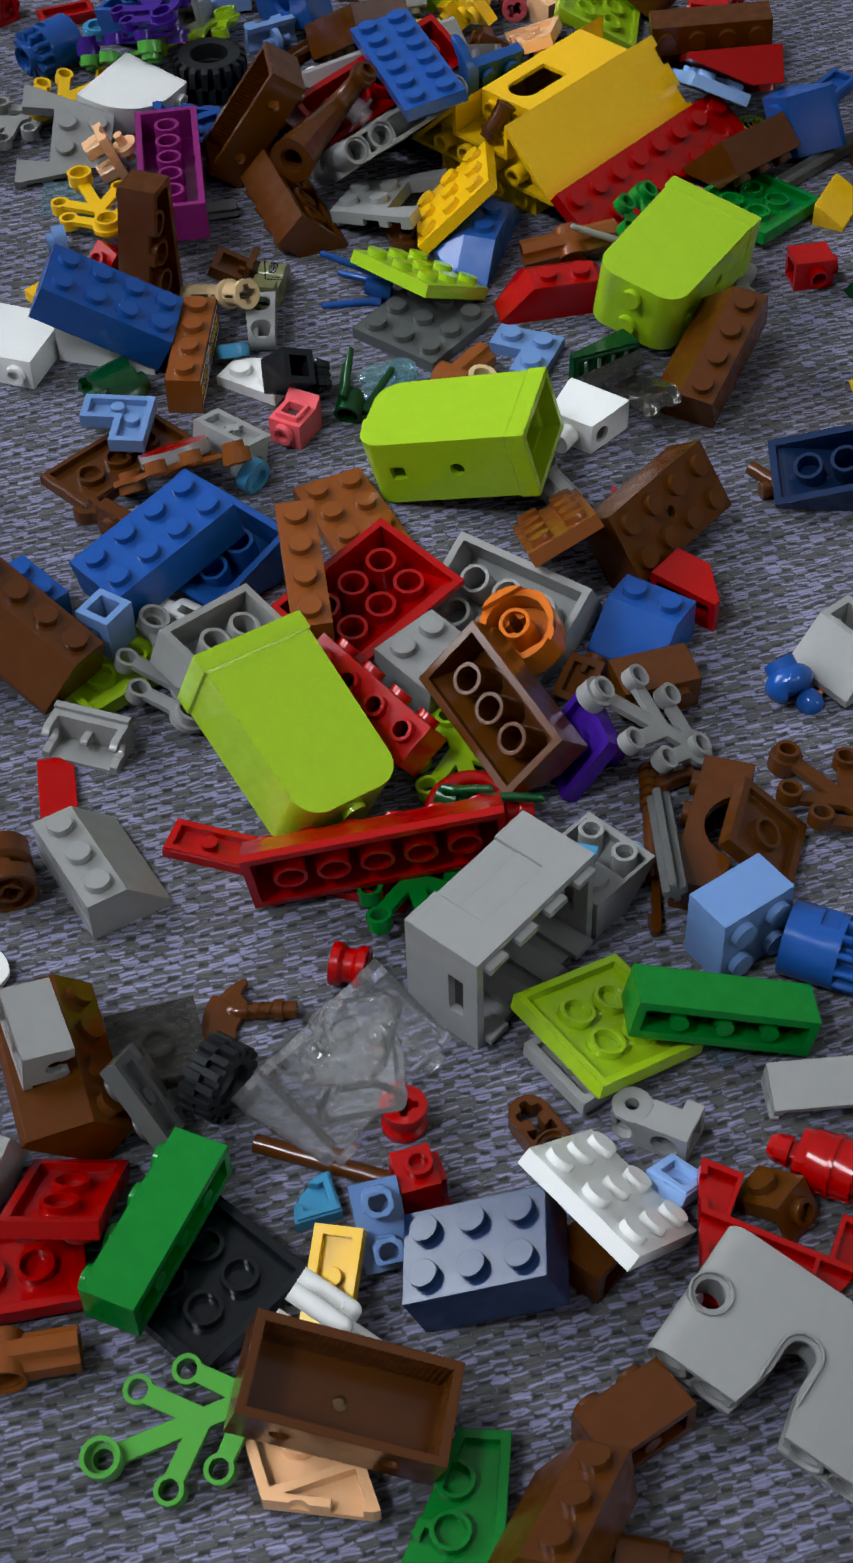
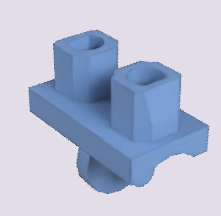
M276 14L263 22L256 23L251 21L244 23L247 53L250 56L257 54L265 41L276 47L281 46L282 50H284V46L297 43L295 16L293 14L285 16Z
M393 1174L370 1181L346 1185L355 1227L364 1228L367 1231L363 1258L366 1276L402 1268L405 1214L396 1175Z

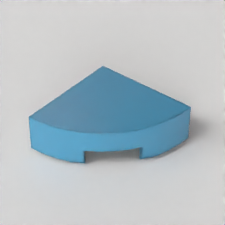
M329 1171L314 1177L295 1204L294 1223L296 1232L313 1228L315 1222L326 1224L343 1219V1210Z

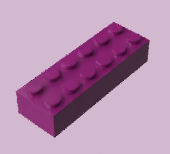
M196 105L134 112L137 170L169 176L177 241L187 240L194 242L202 238H210L201 138Z

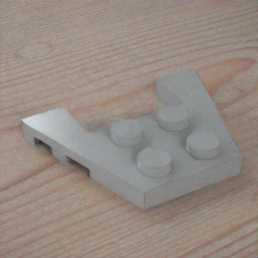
M24 85L23 115L49 116L54 118L50 160L17 159L14 181L15 189H24L29 184L39 182L42 185L54 183V179L67 177L68 169L76 165H87L91 168L92 175L98 174L95 166L109 158L105 154L91 162L81 143L94 135L91 126L98 122L101 123L113 143L114 114L31 85Z
M443 168L374 182L359 181L353 183L330 210L332 222L364 226L367 224L366 220L378 221L379 227L390 228L392 226L391 222L400 223L401 229L412 230L421 219L419 205L400 206L411 193H422L427 190L433 191L440 184L441 177L449 169Z

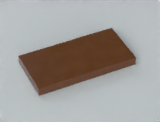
M155 414L145 453L170 443L192 438V436L158 414ZM108 433L41 474L40 481L43 486L72 506L76 505L81 509H88L86 497L89 495L98 498L100 501L105 497L112 501L120 496L118 489H114L113 483L119 481L118 474L134 469H139L140 474L145 472L142 470L138 459L144 452L126 453L109 451Z

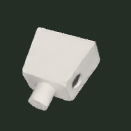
M571 377L556 399L564 425L555 451L557 453L564 454L571 447L591 454L628 427L629 400Z

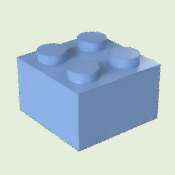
M760 853L755 854L689 894L684 950L707 972L743 975L749 970L753 962L766 954L774 955L778 953L784 929L792 910L795 885Z

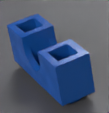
M254 0L260 19L269 20L271 16L281 14L282 16L293 14L296 19L295 28L305 29L304 25L333 12L330 0Z

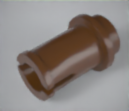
M498 98L487 122L482 123L480 126L482 128L480 135L493 143L503 139L504 126L507 125L516 108L509 102Z

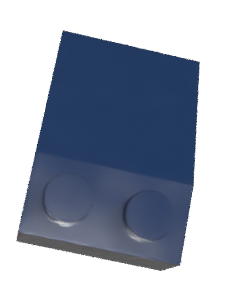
M853 424L767 440L776 509L853 511Z

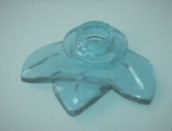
M402 357L393 359L388 364L377 363L363 369L357 376V379L363 383L361 390L364 393L365 400L369 398L390 366L395 368V372L385 388L397 383L416 381L418 375L416 363L409 358Z

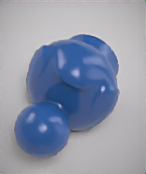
M792 653L764 667V671L768 676L765 691L770 699L776 703L783 704L786 703L789 697L797 694L796 706L801 713L814 715L822 710L824 705L822 694L824 691L810 687L814 678L813 671L809 666L797 663Z

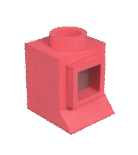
M289 386L285 400L268 418L271 441L302 450L322 427L320 396Z

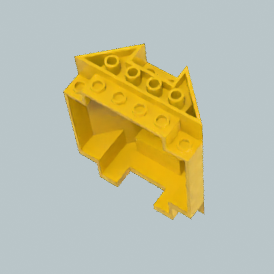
M602 15L469 95L468 101L452 106L411 139L442 153V169L453 168L454 170L463 162V157L473 146L478 148L486 141L494 149L497 190L492 195L512 203L520 209L538 215L550 206H554L551 200L556 194L691 106L692 103L691 101L686 102L677 88L680 82L670 65L668 63L664 65L655 50V47L658 45L652 34L626 49L603 39ZM501 98L512 104L516 110L513 112L507 125L504 126L502 133L504 138L499 139L497 143H493L480 135L482 131L480 126L482 123L487 122L497 103V99Z

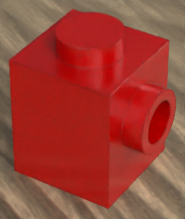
M826 241L787 246L784 273L793 291L832 287L833 276L838 273V258L836 254H832Z

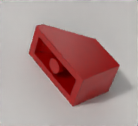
M677 548L651 572L650 583L697 601L695 623L714 632L718 625L720 599L710 563Z

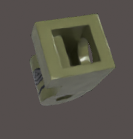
M261 261L257 274H255L254 278L250 279L256 282L260 292H276L278 311L290 285V265ZM257 304L253 309L264 310L270 305L262 306Z

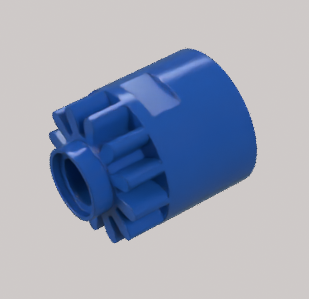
M58 13L15 34L17 39L13 41L16 46L15 57L19 66L29 76L34 75V78H46L55 74L57 69L68 68L80 61V57L77 55L76 44H79L78 37L82 36L73 20L64 13Z
M797 899L790 912L781 939L775 973L853 997V915Z

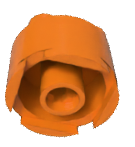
M518 585L507 586L489 596L481 607L483 611L480 615L479 623L499 629L534 675L548 670L566 652L564 624L549 600L540 591L522 588V586Z

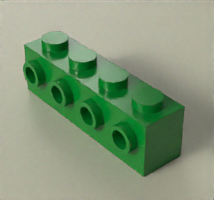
M633 963L621 996L627 1033L630 1037L808 1057L822 1025L812 985L805 983Z
M174 1127L166 1143L161 1142L156 1147L151 1159V1168L144 1180L137 1182L131 1189L125 1212L119 1222H113L106 1231L103 1249L94 1264L89 1263L81 1273L78 1282V1292L87 1317L136 1336H141L233 1173L228 1145Z

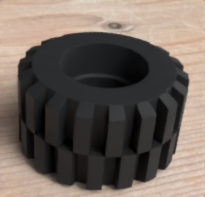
M218 37L199 38L179 46V49L174 51L172 57L173 71L175 76L187 81V103L198 104V107L204 105L224 106L248 69L245 48L236 41Z

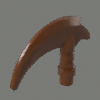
M243 978L226 989L220 996L212 995L202 1019L203 1040L207 1041L208 1035L216 1034L217 1031H221L236 1039L241 1021L249 1019H274L275 1022H283L284 1019H298L297 1000L284 1001V999H274L271 1003H248L243 997L248 988V982L246 978ZM255 1074L254 1081L248 1085L261 1088L264 1085V1081Z

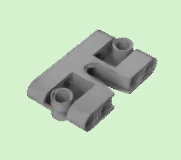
M456 75L466 88L468 95V86L466 81L463 79V77ZM398 107L394 110H389L362 127L360 131L345 140L342 139L326 149L311 173L312 178L319 184L339 181L360 168V165L400 143L408 138V135L427 123L433 122L451 107L411 122L406 120ZM349 148H351L354 151L355 157L353 156Z
M730 1226L698 1273L691 1279L687 1289L646 1347V1354L650 1360L657 1356L679 1383L726 1416L766 1381L782 1356L795 1354L801 1357L807 1365L808 1373L790 1403L776 1451L825 1486L853 1503V1301L753 1233L738 1226ZM699 1293L711 1295L717 1301L719 1308L707 1309L697 1301L695 1295Z

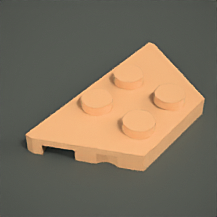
M336 1398L333 1400V1407L337 1411L346 1410L342 1399ZM246 1439L244 1447L264 1509L369 1522L382 1520L381 1509L367 1469Z

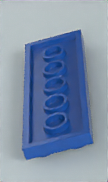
M407 8L394 9L388 12L386 16L375 20H364L358 26L350 28L352 40L366 61L376 68L377 77L408 122L468 101L466 88Z

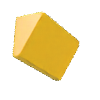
M835 173L815 203L812 225L843 233L853 217V185L841 175Z

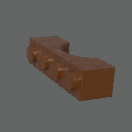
M705 755L701 771L693 770L689 795H694L692 801H684L680 825L685 826L684 832H678L689 891L682 895L683 900L679 902H674L673 898H668L669 907L688 910L689 894L730 870L731 857L716 849L707 836L716 828L723 826L734 783L746 776L754 781L756 764Z

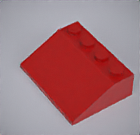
M783 43L691 51L680 56V63L716 74L717 78L729 79L742 84L744 88L748 87L749 93L777 90L776 84L784 83Z
M383 518L378 519L324 562L335 641L337 642L342 636L360 651L355 658L362 664L367 659L371 662L374 660V648L430 609L434 610L465 584L462 577ZM287 593L270 605L282 617L290 614Z

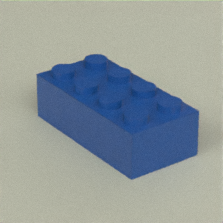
M54 243L42 271L28 317L158 371L173 344L184 298Z
M184 469L70 560L69 563L83 592L89 597L101 588L131 601L136 625L140 609L148 604L160 605L241 539L245 532L235 505L189 470Z

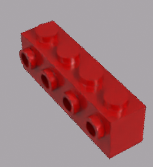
M323 632L317 640L385 743L392 755L393 762L413 777H416L448 740L436 730L440 722L423 707L417 712L411 708L409 704L413 698L395 683L390 688L385 685L382 680L386 674L368 659L364 664L359 662L355 657L360 651L341 636L336 642Z

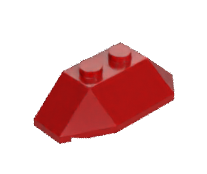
M580 259L519 268L494 302V308L500 324L511 325L593 313L601 267L591 260Z

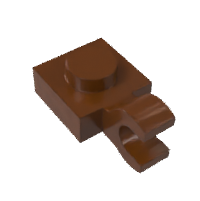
M90 495L86 497L88 509H81L76 505L72 508L74 519L77 523L81 525L97 524L102 535L132 512L106 497L100 501L98 498Z

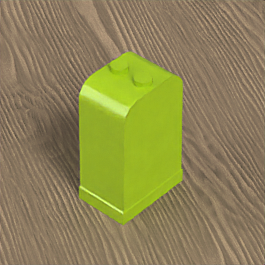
M673 175L665 184L664 189L604 252L593 306L594 316L600 323L615 331L625 329L636 337L640 344L646 347L665 350L676 346L680 342L702 298L730 288L738 278L741 279L748 271L762 218Z
M545 366L528 368L522 371L411 381L391 385L375 397L367 418L362 421L360 439L380 493L389 502L515 495L529 497L541 496L564 425L548 370Z
M300 610L193 655L177 698L187 714H191L272 836L298 832L306 827L319 828L340 824L348 819L361 820L367 817L393 773V758L385 743L314 637L309 623Z

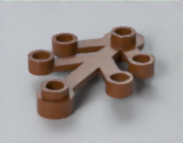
M243 439L222 444L223 452L217 453L216 450H210L202 455L200 448L179 453L180 462L169 467L166 465L165 458L143 464L144 473L140 474L139 469L118 474L119 481L113 483L114 489H118L120 497L149 490L147 481L177 475L183 468L191 470L219 463L220 459H222L224 468L242 464L252 460L249 446L244 445Z

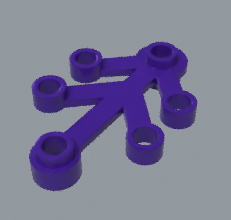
M137 0L141 5L118 4L110 8L109 13L112 21L119 23L123 33H131L138 29L140 25H151L153 29L167 31L172 29L179 19L177 10L189 6L191 0H171L169 4H165L167 0Z
M183 23L175 24L172 29L166 32H157L152 27L134 30V36H128V33H123L122 31L110 32V34L104 35V40L96 41L95 35L78 37L79 44H76L77 55L80 57V55L99 54V51H101L100 46L116 45L163 37L165 45L188 42L187 34H190V29H184Z

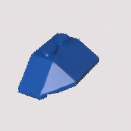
M497 199L486 200L433 249V254L437 260L453 265L452 271L458 274L460 271L473 274L478 277V283L489 287L521 218V214L512 203L501 202Z

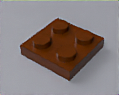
M746 776L734 783L717 846L738 863H742L755 854L760 853L791 883H794L807 825Z

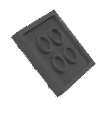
M402 288L352 327L353 338L432 373L439 362L442 360L449 361L493 325L494 313L464 300L423 298Z

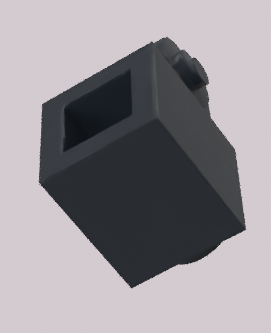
M281 347L260 360L264 394L286 395L289 386L306 392H315V394H321L332 388L331 373L329 372L330 362L313 358L312 349Z

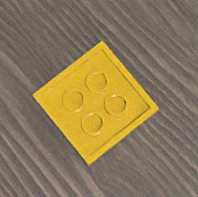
M486 141L478 148L473 146L463 157V162L455 170L453 168L447 170L441 177L440 184L433 191L427 190L417 201L421 213V219L417 223L418 248L423 252L429 254L497 190L494 149Z

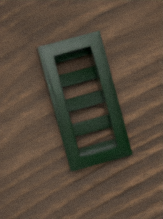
M621 329L570 354L569 379L572 377L585 382L637 368L639 366V340L625 329ZM587 361V367L584 368V362Z

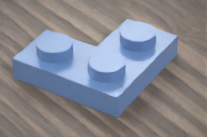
M501 323L489 342V348L492 353L515 358L509 368V372L546 366L549 374L565 348V337Z
M86 394L79 414L81 427L111 428L107 439L109 451L145 453L157 411L156 396Z

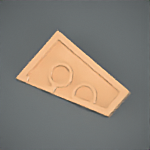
M558 15L505 32V40L509 42V45L517 42L524 49V55L533 52L534 56L555 44L562 29L560 16Z

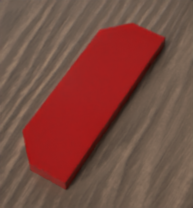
M60 757L36 760L40 819L69 806L78 807L74 765Z

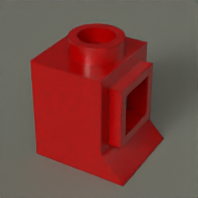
M424 1143L388 1153L389 1175L395 1174L397 1177L405 1215L451 1205L448 1195L447 1176L438 1151L431 1152L429 1144Z

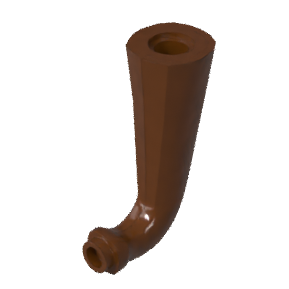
M362 61L356 63L350 71V76L326 101L273 145L270 152L271 162L275 169L286 179L293 182H302L311 175L326 148L363 92L376 81L377 71L370 62Z

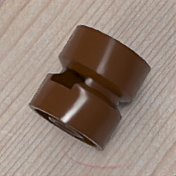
M0 831V913H7L31 906L40 892L29 841L25 836L15 831Z

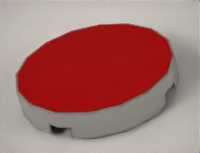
M201 435L158 447L140 455L138 459L142 470H144L143 464L165 458L166 465L169 467L180 462L179 453L200 448L203 455L210 451L211 445L208 435Z

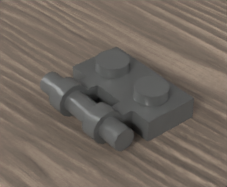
M131 1042L118 1052L119 1055L114 1057L99 1074L104 1080V1086L109 1096L114 1101L120 1102L131 1117L132 1125L137 1135L142 1140L148 1141L155 1151L161 1142L166 1143L174 1127L181 1129L184 1127L183 1123L188 1117L178 1105L180 1102L177 1101V1094L174 1089L168 1090L154 1071L156 1064L149 1054L143 1056L135 1043Z

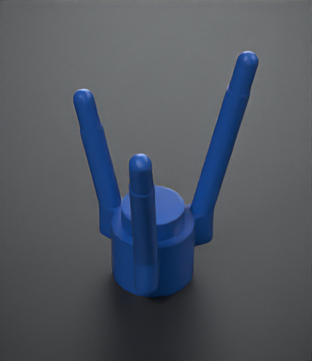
M323 250L320 251L319 255L325 259L367 274L363 275L344 270L337 272L338 276L364 282V294L370 295V298L325 302L321 305L323 309L368 305L379 307L382 300L387 301L391 298L394 283L351 263L349 259Z

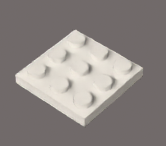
M589 1129L528 1148L518 1161V1164L627 1272L685 1246L697 1232L687 1221L688 1216L686 1212L675 1202L665 1200L651 1187L652 1181L649 1176L638 1167L628 1165L616 1153L617 1148L615 1144L600 1132Z

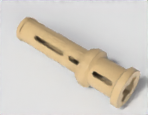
M243 278L238 281L223 279L218 284H184L180 289V297H192L193 295L215 297L217 304L224 309H235L236 307L252 309L259 301L260 290L256 282L250 278ZM243 290L251 291L250 293H242Z

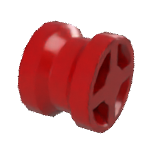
M335 941L328 961L327 983L333 986L348 983L352 984L354 989L366 990L373 963L372 946L362 945L359 948H352L346 942Z
M398 1085L387 1090L380 1102L383 1133L389 1140L398 1144H410L418 1141L424 1136L428 1128V1103L426 1096L420 1089L411 1085Z

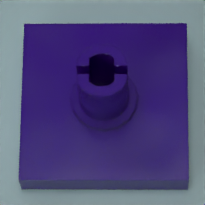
M575 693L562 709V712L589 747L560 776L554 778L562 800L569 802L578 801L607 764L616 767L620 764L619 760L623 761L626 755L618 746V734L606 709L604 708L598 714L587 712L579 704Z

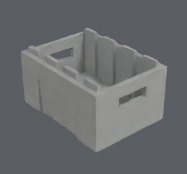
M522 810L494 836V840L438 892L434 891L404 919L409 1003L477 1050L486 1042L492 1045L509 1028L507 1021L515 1014L510 1008L513 995L562 975L565 972L564 965L571 958L577 960L593 944V939H591L594 876L597 871L595 869V853ZM569 884L573 886V902L564 895V889Z

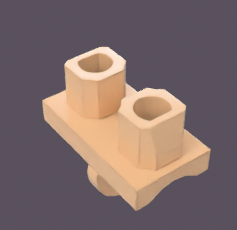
M98 122L91 126L94 135L82 142L81 145L91 162L105 154L109 158L95 166L106 185L119 178L123 180L129 173L122 158L126 157L127 161L135 159L136 156L133 152L136 150V139L133 135L123 136L120 131H117L113 134L115 142L112 143L101 123Z

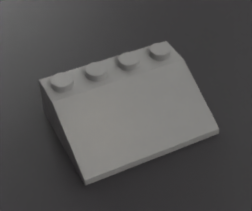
M461 531L443 564L462 577L465 584L435 608L434 611L462 632L472 620L479 622L483 611L481 607L486 599L496 591L512 585L540 591L560 616L566 632V652L548 670L535 675L543 686L568 659L571 651L574 652L584 641L603 606L593 589L542 566L535 568L532 562Z

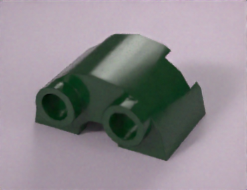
M119 356L87 372L83 378L78 380V390L84 395L149 396L148 391L151 390V383L143 371L137 373L124 356Z

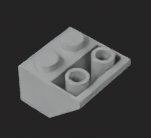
M850 595L845 596L821 611L792 653L797 663H803L813 671L814 678L812 684L823 690L825 694L844 708L853 703V597Z
M588 811L562 834L578 843L599 846L598 859L595 866L597 871L594 876L591 935L597 938L627 911L655 862V855ZM569 884L564 889V895L571 902H573V886Z

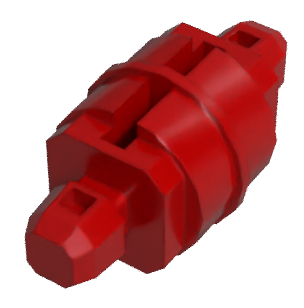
M806 1127L800 1142H797L796 1136L776 1133L771 1135L766 1148V1155L772 1162L786 1168L791 1165V1173L803 1175L811 1192L821 1196L823 1200L831 1199L846 1205L853 1204V1139L848 1138V1135L844 1133L839 1135L824 1129L816 1130L810 1127Z

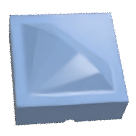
M674 1153L669 1154L646 1170L645 1173L652 1181L651 1187L665 1200H671L683 1209L697 1199L698 1170Z

